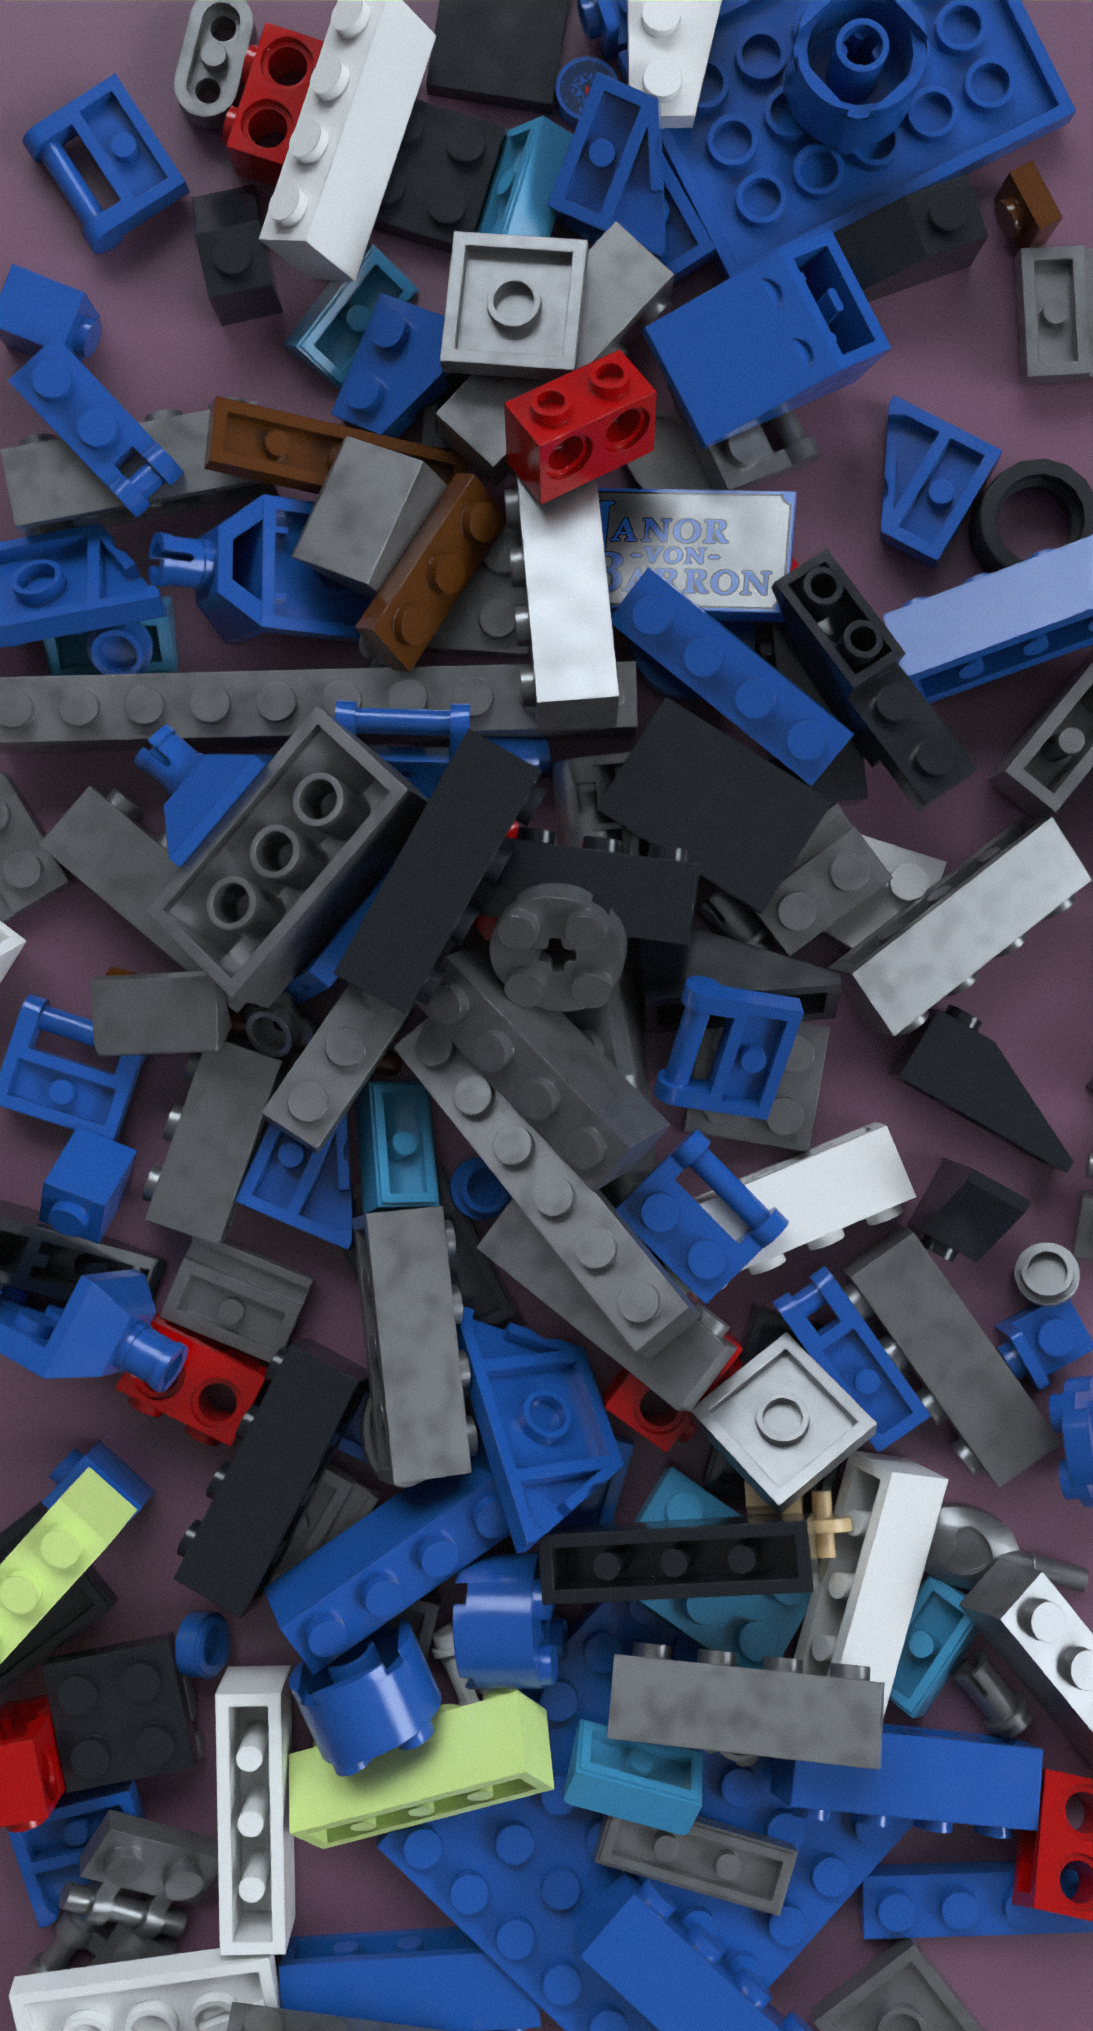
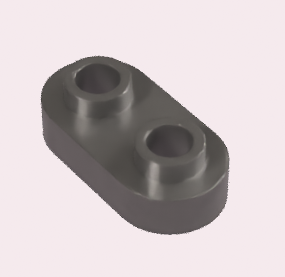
M197 0L191 9L174 77V92L185 117L199 127L207 129L222 127L231 106L239 107L245 88L242 84L244 58L251 44L256 45L257 41L254 18L245 0ZM231 29L235 31V35L228 41L215 39L221 30ZM215 90L220 93L219 98L213 103L207 104L200 101L201 96L207 91Z

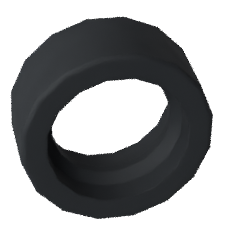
M1045 458L1020 461L999 473L974 504L968 526L971 550L982 570L986 573H994L1025 561L1018 558L1005 547L998 534L996 522L1000 507L1006 499L1023 489L1033 488L1047 492L1061 503L1069 518L1070 533L1066 545L1091 536L1093 533V491L1087 480L1067 464Z

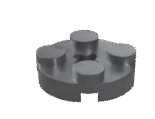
M544 883L529 887L519 893L516 901L507 906L505 910L503 909L498 916L489 947L491 963L498 978L505 984L504 991L507 998L520 1007L529 1008L536 1006L545 1010L560 1012L598 1008L606 1004L613 987L621 977L627 953V938L620 918L612 909H610L608 915L601 906L593 903L594 894L570 884ZM557 938L561 939L565 949L575 950V954L567 955V958H558L550 955L544 949L548 947L550 939Z

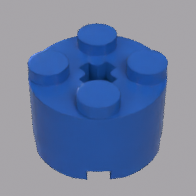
M812 0L805 9L795 35L785 73L784 97L800 127L814 139L829 145L836 153L852 154L860 148L883 140L900 125L906 116L924 74L927 62L926 40L928 33L926 21L913 0Z
M539 1552L482 1554L458 1571L456 1584L468 1583L464 1603L453 1605L455 1659L460 1678H469L465 1687L468 1690L546 1689L549 1685H555L558 1677V1659L567 1658L568 1626L565 1618L556 1619V1604L542 1605Z
M399 1618V1628H391L387 1622L314 1675L302 1660L294 1668L289 1678V1687L322 1758L333 1765L336 1774L339 1776H350L361 1771L371 1762L372 1758L380 1756L396 1747L400 1750L414 1749L425 1743L435 1731L431 1719L440 1707L442 1695L411 1625L406 1619Z

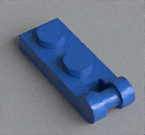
M56 335L8 380L13 388L136 518L151 506L147 499L165 482L171 487L185 474L173 458L142 428ZM136 454H139L146 463L127 479L120 470Z
M823 1266L809 1276L812 1283L793 1296L786 1292L772 1303L808 1354L877 1422L876 1434L869 1441L879 1453L927 1420L931 1415L826 1266ZM828 1303L837 1318L819 1331H816L807 1317Z

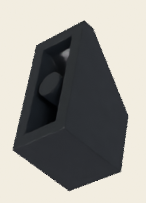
M252 184L192 197L194 233L208 297L221 326L283 313L269 247L259 240L263 219L255 185Z
M944 1158L908 1224L924 1233L920 1240L924 1248L953 1263L960 1252L978 1262L1025 1214L1032 1201L973 1168Z

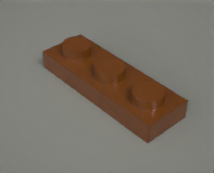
M456 473L355 626L359 633L393 670L405 672L412 670L506 525V514L475 474Z

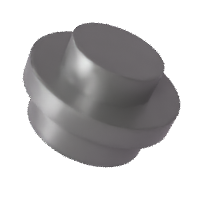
M1042 1242L1028 1247L1021 1253L1015 1265V1282L1019 1291L1027 1300L1039 1306L1052 1307L1065 1303L1074 1295L1079 1285L1080 1269L1075 1257L1066 1248L1055 1243Z

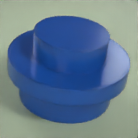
M140 622L90 631L87 639V652L92 664L103 675L141 674L146 670L152 659L153 641L148 630Z
M474 1157L462 1162L451 1176L449 1183L451 1201L457 1211L469 1219L479 1221L495 1218L504 1211L511 1201L512 1196L481 1157Z

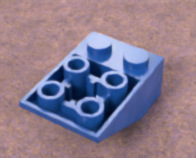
M831 229L776 251L649 324L641 331L702 450L855 383L891 349Z

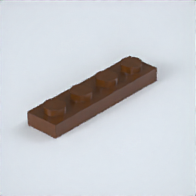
M216 396L210 407L204 469L319 494L346 436L422 460L447 485L450 484L456 473H467L468 461L456 452Z

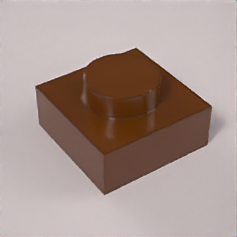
M1033 160L1009 172L994 198L996 203L995 214L1002 232L1009 239L1014 238L1020 249L1038 248L1045 244L1063 218Z

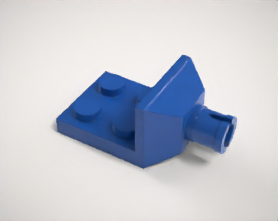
M263 494L223 519L197 539L172 536L170 533L156 532L150 544L148 560L161 561L160 567H148L151 584L166 587L167 585L186 587L196 591V605L222 640L228 644H239L264 632L359 643L361 634L355 626L372 602V600L290 558L315 504L312 501Z
M165 724L151 736L148 742L154 747L149 751L142 747L136 755L133 764L141 771L148 773L171 796L164 804L168 854L172 862L179 868L183 867L275 755H204L201 752L198 753L177 735V731L169 724Z
M136 1269L81 1275L66 1307L53 1303L46 1306L30 1297V1291L0 1284V1353L43 1379L102 1377L118 1372H128L160 1393L171 1386L185 1364L189 1351L188 1346L179 1341L171 1340L154 1330L152 1325H150L156 1314V1309L146 1275Z

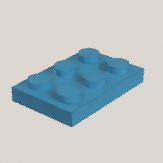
M668 1467L664 1469L633 1522L738 1517L741 1515L674 1467ZM812 1592L635 1600L634 1602L700 1649L737 1653L736 1667L763 1670V1656H783L806 1614Z

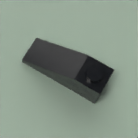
M967 174L908 194L833 233L868 302L970 267L989 236Z
M702 929L692 930L690 945L637 938V977L644 1034L678 1031L685 1008L681 1001L686 979L695 975L714 979L722 986L800 998L804 1011L801 1021L834 1019L836 1017L842 986L840 973ZM710 1015L706 1029L724 1027L727 1017Z
M950 1004L945 1012L939 1009H928V1019L911 1032L888 1074L1046 1166L1068 1173L1074 1161L995 1041L978 1032L982 1022L966 1011Z
M0 1200V1284L69 1301L81 1275L136 1269L146 1275L153 1297L166 1263L162 1257L103 1236L100 1243L97 1244L79 1236L63 1235L52 1226L38 1221L40 1211Z

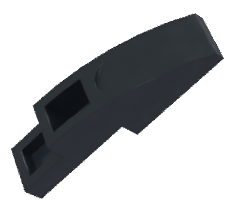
M827 548L773 583L771 588L783 618L806 665L833 712L842 723L855 732L851 739L870 766L873 768L882 763L918 812L964 782L978 769L901 668L899 662L906 654Z

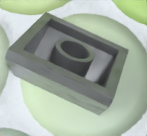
M346 436L290 558L373 600L448 485L422 460Z

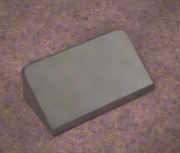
M205 971L94 976L91 980L93 1037L97 1056L215 1052L222 1048L232 1027L223 989Z

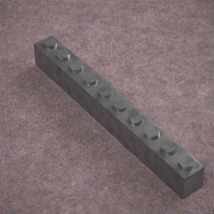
M636 661L616 662L619 689L617 726L537 732L535 707L522 708L519 667L532 666L531 664L413 667L410 672L393 670L391 667L0 677V751L5 754L132 751L141 750L142 747L150 750L154 746L148 740L165 724H169L177 731L176 734L194 749L283 747L316 706L322 708L335 719L337 700L357 701L358 708L450 710V703L470 704V730L482 737H545L546 740L634 738L638 727ZM358 734V738L366 745L450 742V736Z

